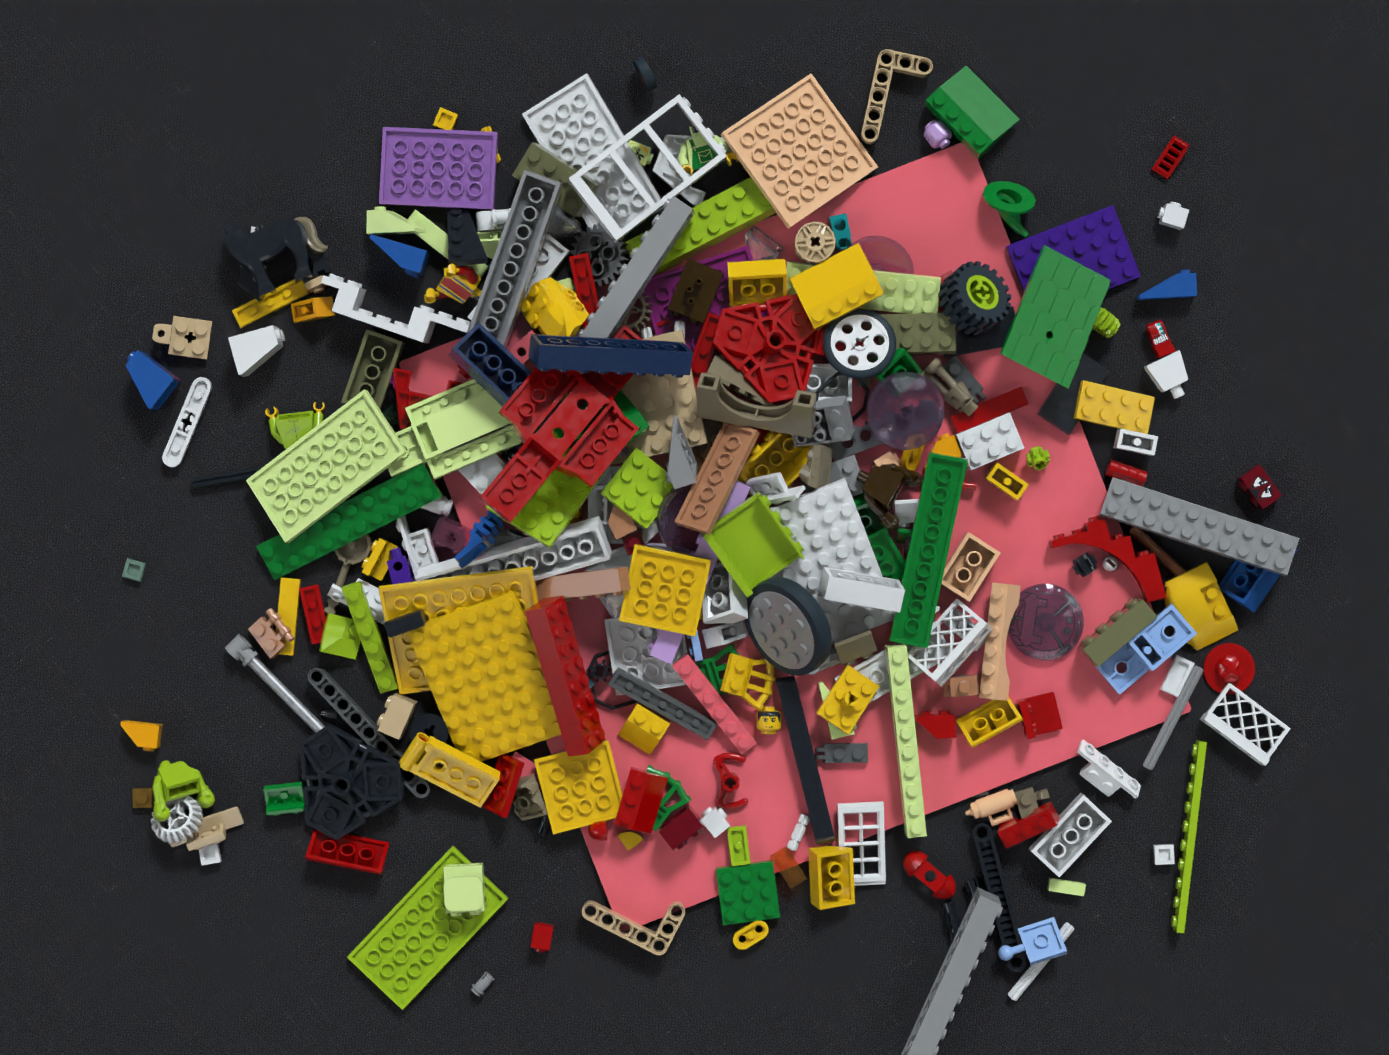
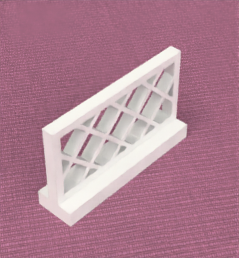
M956 598L932 625L930 637L937 636V645H929L928 648L914 646L908 652V658L942 687L993 629ZM958 605L963 608V616L953 617V611ZM975 618L978 621L973 628H967V619ZM963 620V629L954 630L953 621ZM950 621V630L941 631L940 625L943 622ZM955 633H963L961 642L954 643ZM950 634V643L941 644V635ZM950 647V654L947 657H941V648ZM928 649H937V658L928 659ZM924 650V659L916 660L913 657L917 651ZM928 662L938 663V667L933 673L928 670Z
M1227 683L1208 711L1200 718L1201 721L1246 755L1264 766L1269 762L1270 756L1291 729L1231 683ZM1229 689L1235 692L1237 701H1226V693ZM1237 703L1239 714L1229 716L1227 704ZM1240 703H1250L1252 712L1242 714ZM1224 705L1225 716L1218 717L1212 713L1217 706ZM1263 713L1266 715L1267 724L1257 725L1256 714ZM1252 715L1254 726L1244 727L1242 716ZM1239 717L1241 728H1232L1229 718ZM1272 725H1279L1284 729L1279 736H1272ZM1268 726L1269 737L1259 739L1258 727ZM1254 728L1256 739L1248 740L1244 729ZM1270 740L1271 748L1267 753L1261 749L1260 741Z

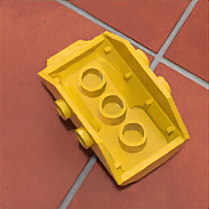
M551 277L535 282L530 287L521 305V311L530 326L539 329L542 335L575 336L581 325L589 317L585 306L580 302L577 294Z
M770 431L764 436V440L759 445L753 446L751 455L748 457L737 481L746 484L751 478L781 472L789 489L793 485V481L799 477L800 470L808 460L807 455L813 445L795 447L791 434ZM749 490L747 496H752L750 490Z

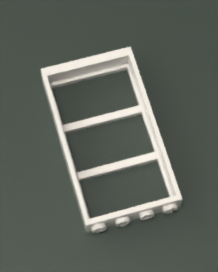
M680 94L568 178V183L615 243L661 209L668 198L672 199L673 196H678L727 157L725 154L727 151L721 143L717 144L713 139L715 137L713 132L703 126V120L697 112L693 113L690 109V102L685 97L682 98ZM676 104L717 155L690 177L650 126L652 122ZM643 129L684 181L656 203L616 153L619 147ZM609 155L650 207L622 229L581 178V176Z

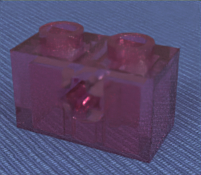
M444 516L438 519L430 539L434 540L435 544L440 547L452 549V553L457 555L467 546L470 540V530L472 529Z

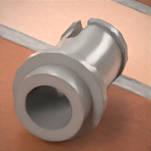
M485 971L476 984H472L471 991L480 997L481 994H485L484 991L495 979Z

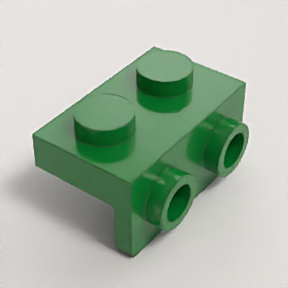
M302 782L264 786L266 815L296 814L305 810Z

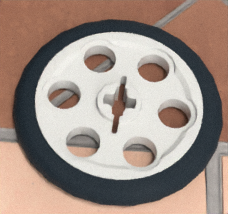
M856 309L829 323L824 333L823 350L826 359L836 371L847 377L866 379L878 375L890 365L896 352V336L889 322L880 314L867 309ZM869 322L872 328L869 331H864L861 328V324ZM850 325L853 331L850 334H845L842 331V327ZM876 336H881L884 339V343L876 345L873 339ZM856 340L859 342L864 341L863 347L860 345L857 347ZM843 342L846 345V349L838 351L835 348L836 343ZM873 353L877 355L878 360L874 363L867 360L868 354ZM849 357H856L859 361L858 364L855 366L850 365L847 361Z

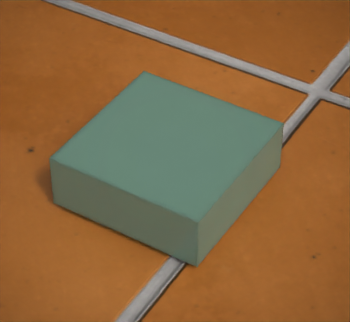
M127 558L122 577L142 582L147 563Z

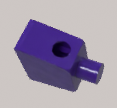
M401 548L391 549L389 552L392 560L387 561L392 584L414 582V573L409 566L408 558L402 555Z

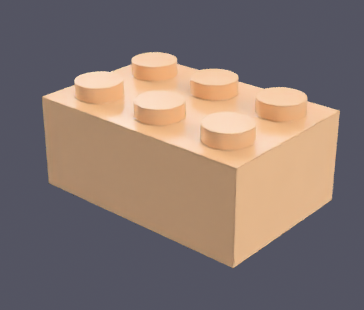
M965 532L946 562L941 585L970 602L1001 552L971 533Z

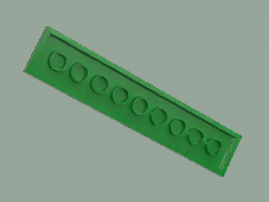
M929 452L901 581L905 589L901 611L894 614L889 637L890 641L928 648L968 459Z
M422 463L342 502L290 543H285L281 535L278 534L258 544L256 547L272 577L276 580L443 495L426 463Z

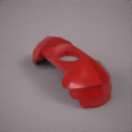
M911 851L906 854L903 866L910 877L915 875L934 891L932 895L935 898L947 899L954 896L956 883L951 875L946 877L926 860L928 856L925 853ZM927 871L935 872L936 878L934 881L929 882L925 879Z

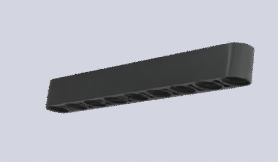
M317 667L310 670L308 673L310 684L367 745H371L379 750L378 744L383 741L388 745V749L381 752L391 757L396 755L401 759L403 753L384 733L378 731L379 727L325 669ZM315 671H319L322 674V679L319 682L313 678ZM328 685H332L335 688V694L332 696L326 692ZM341 699L348 702V708L345 710L339 706ZM354 713L361 716V722L358 724L352 720ZM368 727L372 728L375 732L371 738L365 734V729ZM402 769L403 783L416 797L424 798L431 792L432 787L429 781L415 774L413 779H407L404 776L405 770ZM418 784L426 785L427 792L420 793L417 790Z

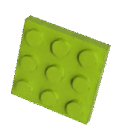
M636 447L600 494L644 529H647L658 515L661 505H666L671 498L668 496L675 493L677 489H674L673 484L668 482L666 478L667 471Z

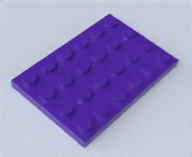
M1113 205L1006 246L1023 293L1043 245L1110 279L1108 289L1141 277Z

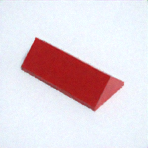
M314 828L305 859L381 875L385 868L389 842L350 834L335 840Z

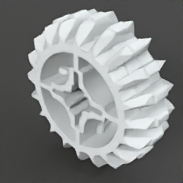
M189 795L166 802V806L170 810V817L166 821L155 819L152 812V830L163 842H168L171 845L174 842L180 844L181 840L187 842L189 836L193 838V833L199 832L197 827L202 826V809L198 802ZM186 809L190 811L189 816H186ZM165 822H168V829L164 828Z

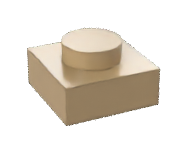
M321 275L304 283L310 293L314 292L316 294L325 289L324 287L327 285L321 283L323 276Z

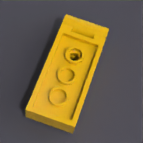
M421 732L416 734L399 761L400 767L403 770L409 771L480 808L500 779V771Z

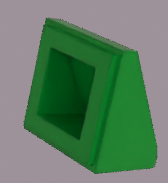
M898 528L896 543L909 544L912 530Z

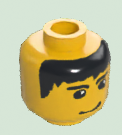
M764 706L763 710L758 711L756 714V728L761 731V734H776V731L781 729V712L776 711L773 706Z

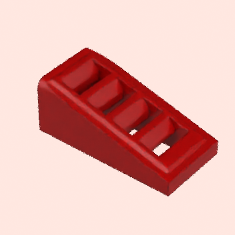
M1172 136L1151 170L1168 179L1190 145L1178 137ZM1173 143L1182 148V150L1179 151L1173 147ZM1170 150L1178 156L1175 158L1167 152ZM1163 158H1168L1173 162V164L1171 165L1170 163L1163 160ZM1161 163L1169 168L1168 172L1159 167V164Z

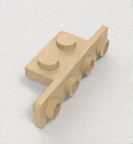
M233 807L203 817L201 820L202 826L197 827L199 832H194L193 838L189 836L187 842L181 840L180 844L174 842L171 847L186 843L188 850L191 851L202 849L204 846L212 843L218 844L226 839V829L244 823L239 808Z

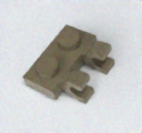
M1033 787L1014 792L1021 819L1027 817L1034 809L1038 808L1036 800L1050 798L1047 788L1034 792Z

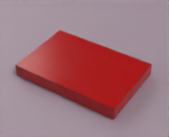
M507 754L498 756L495 769L500 771V779L483 803L484 808L501 817H508L524 762Z

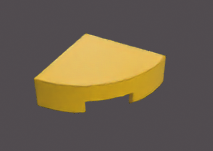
M625 831L617 834L628 851L644 840L641 835L635 832Z

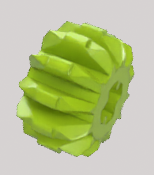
M1101 308L1093 325V330L1106 338H1110L1116 334L1121 324L1114 315L1105 308Z

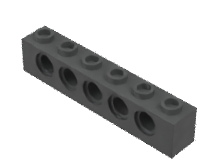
M930 398L918 401L919 405L913 408L911 404L900 408L901 412L894 414L893 411L883 414V419L878 421L875 418L865 421V426L859 428L857 425H854L855 431L851 438L853 444L850 448L844 447L842 441L827 443V445L833 448V462L942 422L943 420L935 399L930 401ZM917 410L924 412V419L922 421H918L914 417V413ZM898 417L906 419L905 427L897 426L896 420ZM884 423L888 426L887 434H881L878 431L880 424ZM863 430L870 432L871 437L868 441H863L860 438V433Z

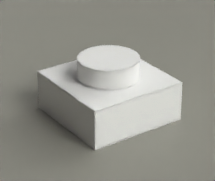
M212 843L199 849L202 866L222 861L219 844Z
M1173 844L1153 845L1155 865L1175 864Z

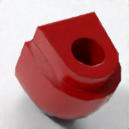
M607 820L589 825L588 833L592 839L599 841L608 840Z

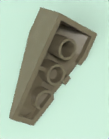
M714 356L707 374L721 376V381L726 389L761 406H775L773 403L769 404L743 377L744 375L739 370L737 371L724 356Z

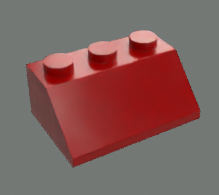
M631 767L614 824L631 830L652 833L668 777Z

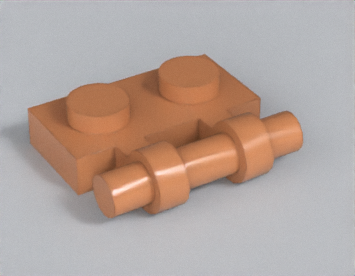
M270 608L266 611L269 620L265 617H260L248 630L269 658L272 659L287 647L283 639L285 638L288 642L294 640V636L291 634V629L281 621V616ZM274 625L278 628L279 634L274 630Z

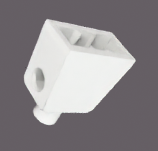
M1180 350L1144 366L1145 371L1160 392L1170 389L1174 399L1185 394L1180 384L1187 381L1188 376Z

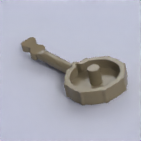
M369 533L334 550L338 559L343 561L336 585L340 588L344 585L350 565H356L363 562L366 557L369 558L370 549L373 545ZM330 598L328 599L329 605L324 608V612L335 614V607L339 605V602Z

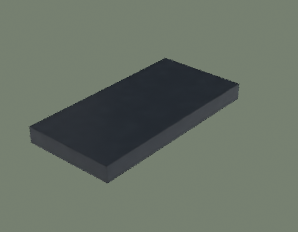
M1082 353L1079 360L1080 363L1069 389L1056 383L1037 415L1067 435L1071 434L1079 421L1074 419L1080 382L1084 380L1102 384L1109 370L1084 353Z

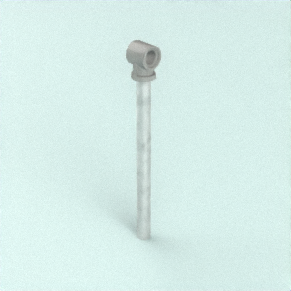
M238 634L225 647L233 658L243 662L242 665L244 667L248 665L315 733L325 727L256 657L258 653L251 650L252 646L243 636Z

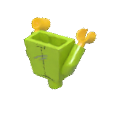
M314 402L313 408L316 413L305 411L279 415L278 409L273 407L274 414L270 415L269 409H266L265 413L270 417L271 435L280 444H283L285 449L289 448L323 421L324 402L321 409H317L316 402Z

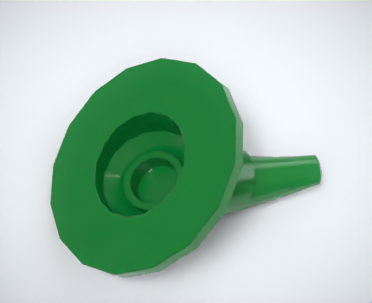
M1008 181L992 182L985 186L982 194L984 201L990 207L996 209L1003 220L1016 233L1024 238L1027 237L1028 232L1020 222V214L1028 213L1034 208L1036 202L1034 195L1020 184Z

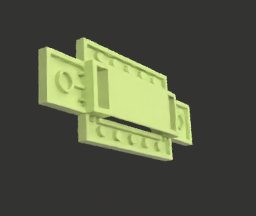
M472 379L405 408L411 426L395 434L408 453L388 467L391 477H394L422 463H428L431 473L436 480L522 443V441L512 428L514 425H510L444 453L447 450L511 424L498 413L502 406ZM566 394V395L562 398V400H561L562 402H563L564 399L568 396V394Z

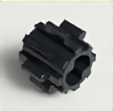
M1087 552L1072 561L1075 565L1072 568L1077 575L1080 574L1082 577L1097 569L1095 565L1097 563L1093 555L1089 556Z
M605 659L600 664L597 660H594L595 666H589V669L592 670V674L589 677L595 676L596 683L601 678L606 682V676L612 675L611 672H608L612 666L605 665ZM597 666L605 668L603 676L597 675Z

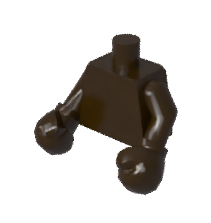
M884 464L880 467L874 466L870 474L860 470L856 480L864 483L862 491L869 508L877 515L882 526L891 530L897 528L900 522L897 516L889 513L903 485L908 487L920 486L922 476L917 471L904 469L896 464Z

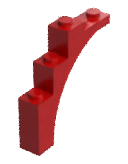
M1099 516L1088 518V522L1084 523L1086 531H1083V528L1071 531L1072 535L1064 536V533L1054 535L1053 540L1049 541L1051 548L1071 543L1099 548L1117 558L1132 573L1141 589L1145 602L1148 603L1166 598L1155 553H1149L1148 550L1138 552V556L1135 557L1130 536H1124V533L1113 535L1111 540L1105 518L1100 519Z

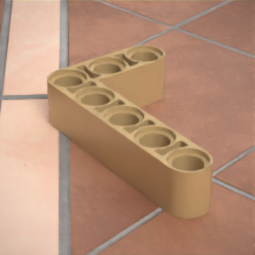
M889 49L882 50L879 53L861 130V140L865 144H873L879 136L892 72L925 78L933 69L930 59ZM883 55L891 58L889 64H884L881 61ZM902 59L909 61L910 66L908 68L901 67L900 61ZM925 63L928 66V71H920L918 68L919 64ZM884 74L887 77V81L884 83L879 82L877 75ZM881 93L883 100L880 102L875 101L873 94ZM872 111L877 112L879 119L871 120L869 113ZM865 131H873L875 137L873 139H867L865 137Z
M592 900L585 902L582 908V915L586 920L655 955H663L667 951L685 916V906L679 901L672 902L656 932ZM588 906H593L596 909V913L589 915L585 909ZM678 906L682 909V913L677 916L673 915L671 909ZM604 915H611L613 921L607 924L603 921L602 917ZM626 923L630 926V930L622 932L620 925ZM665 924H671L673 930L667 933L662 927ZM644 932L647 934V939L640 941L637 938V934ZM662 941L665 946L663 949L658 950L654 947V943Z

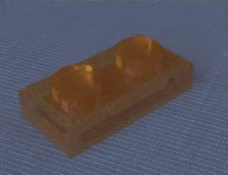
M787 845L770 855L790 889L807 879L787 848Z

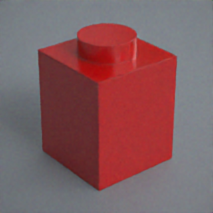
M535 922L531 941V948H534V951L545 953L546 950H550L554 925Z

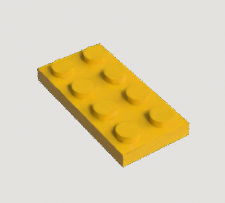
M1082 380L1080 382L1074 419L1148 434L1155 397Z

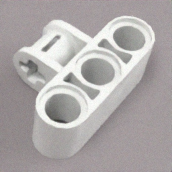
M511 208L476 212L477 232L503 230Z

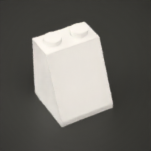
M272 325L229 337L238 375L243 377L249 376L284 346L285 336L283 331Z

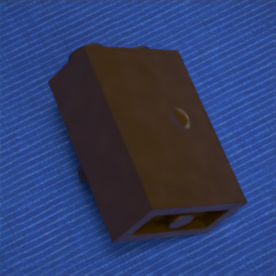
M687 258L667 308L671 311L670 315L679 319L681 316L689 318L688 322L697 326L699 323L704 324L723 272Z

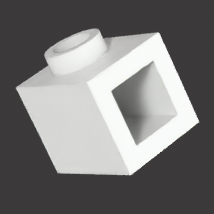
M1176 202L1167 203L1159 209L1157 216L1160 219L1159 224L1182 230L1185 226L1189 210L1182 208L1181 204Z
M716 806L714 808L708 807L701 813L703 815L700 818L702 823L715 838L730 827V823L726 820L728 816L722 808L717 809Z

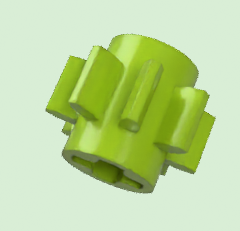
M1036 446L1029 450V454H1026L1028 467L1033 466L1035 470H1043L1050 463L1048 449L1043 451L1042 447Z

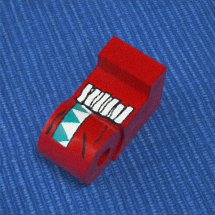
M1162 320L1146 325L1156 359L1176 351Z

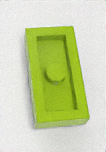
M746 825L728 827L727 834L731 865L751 864Z

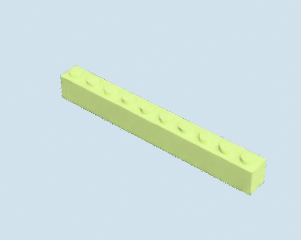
M903 643L885 645L904 830L907 838L927 836L907 646Z

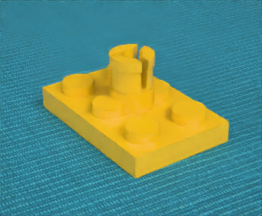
M846 665L816 714L849 735L880 686L851 666Z

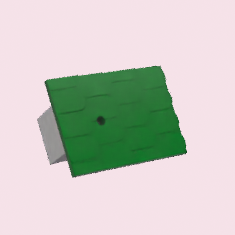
M1043 245L1000 354L1069 389L1111 280Z

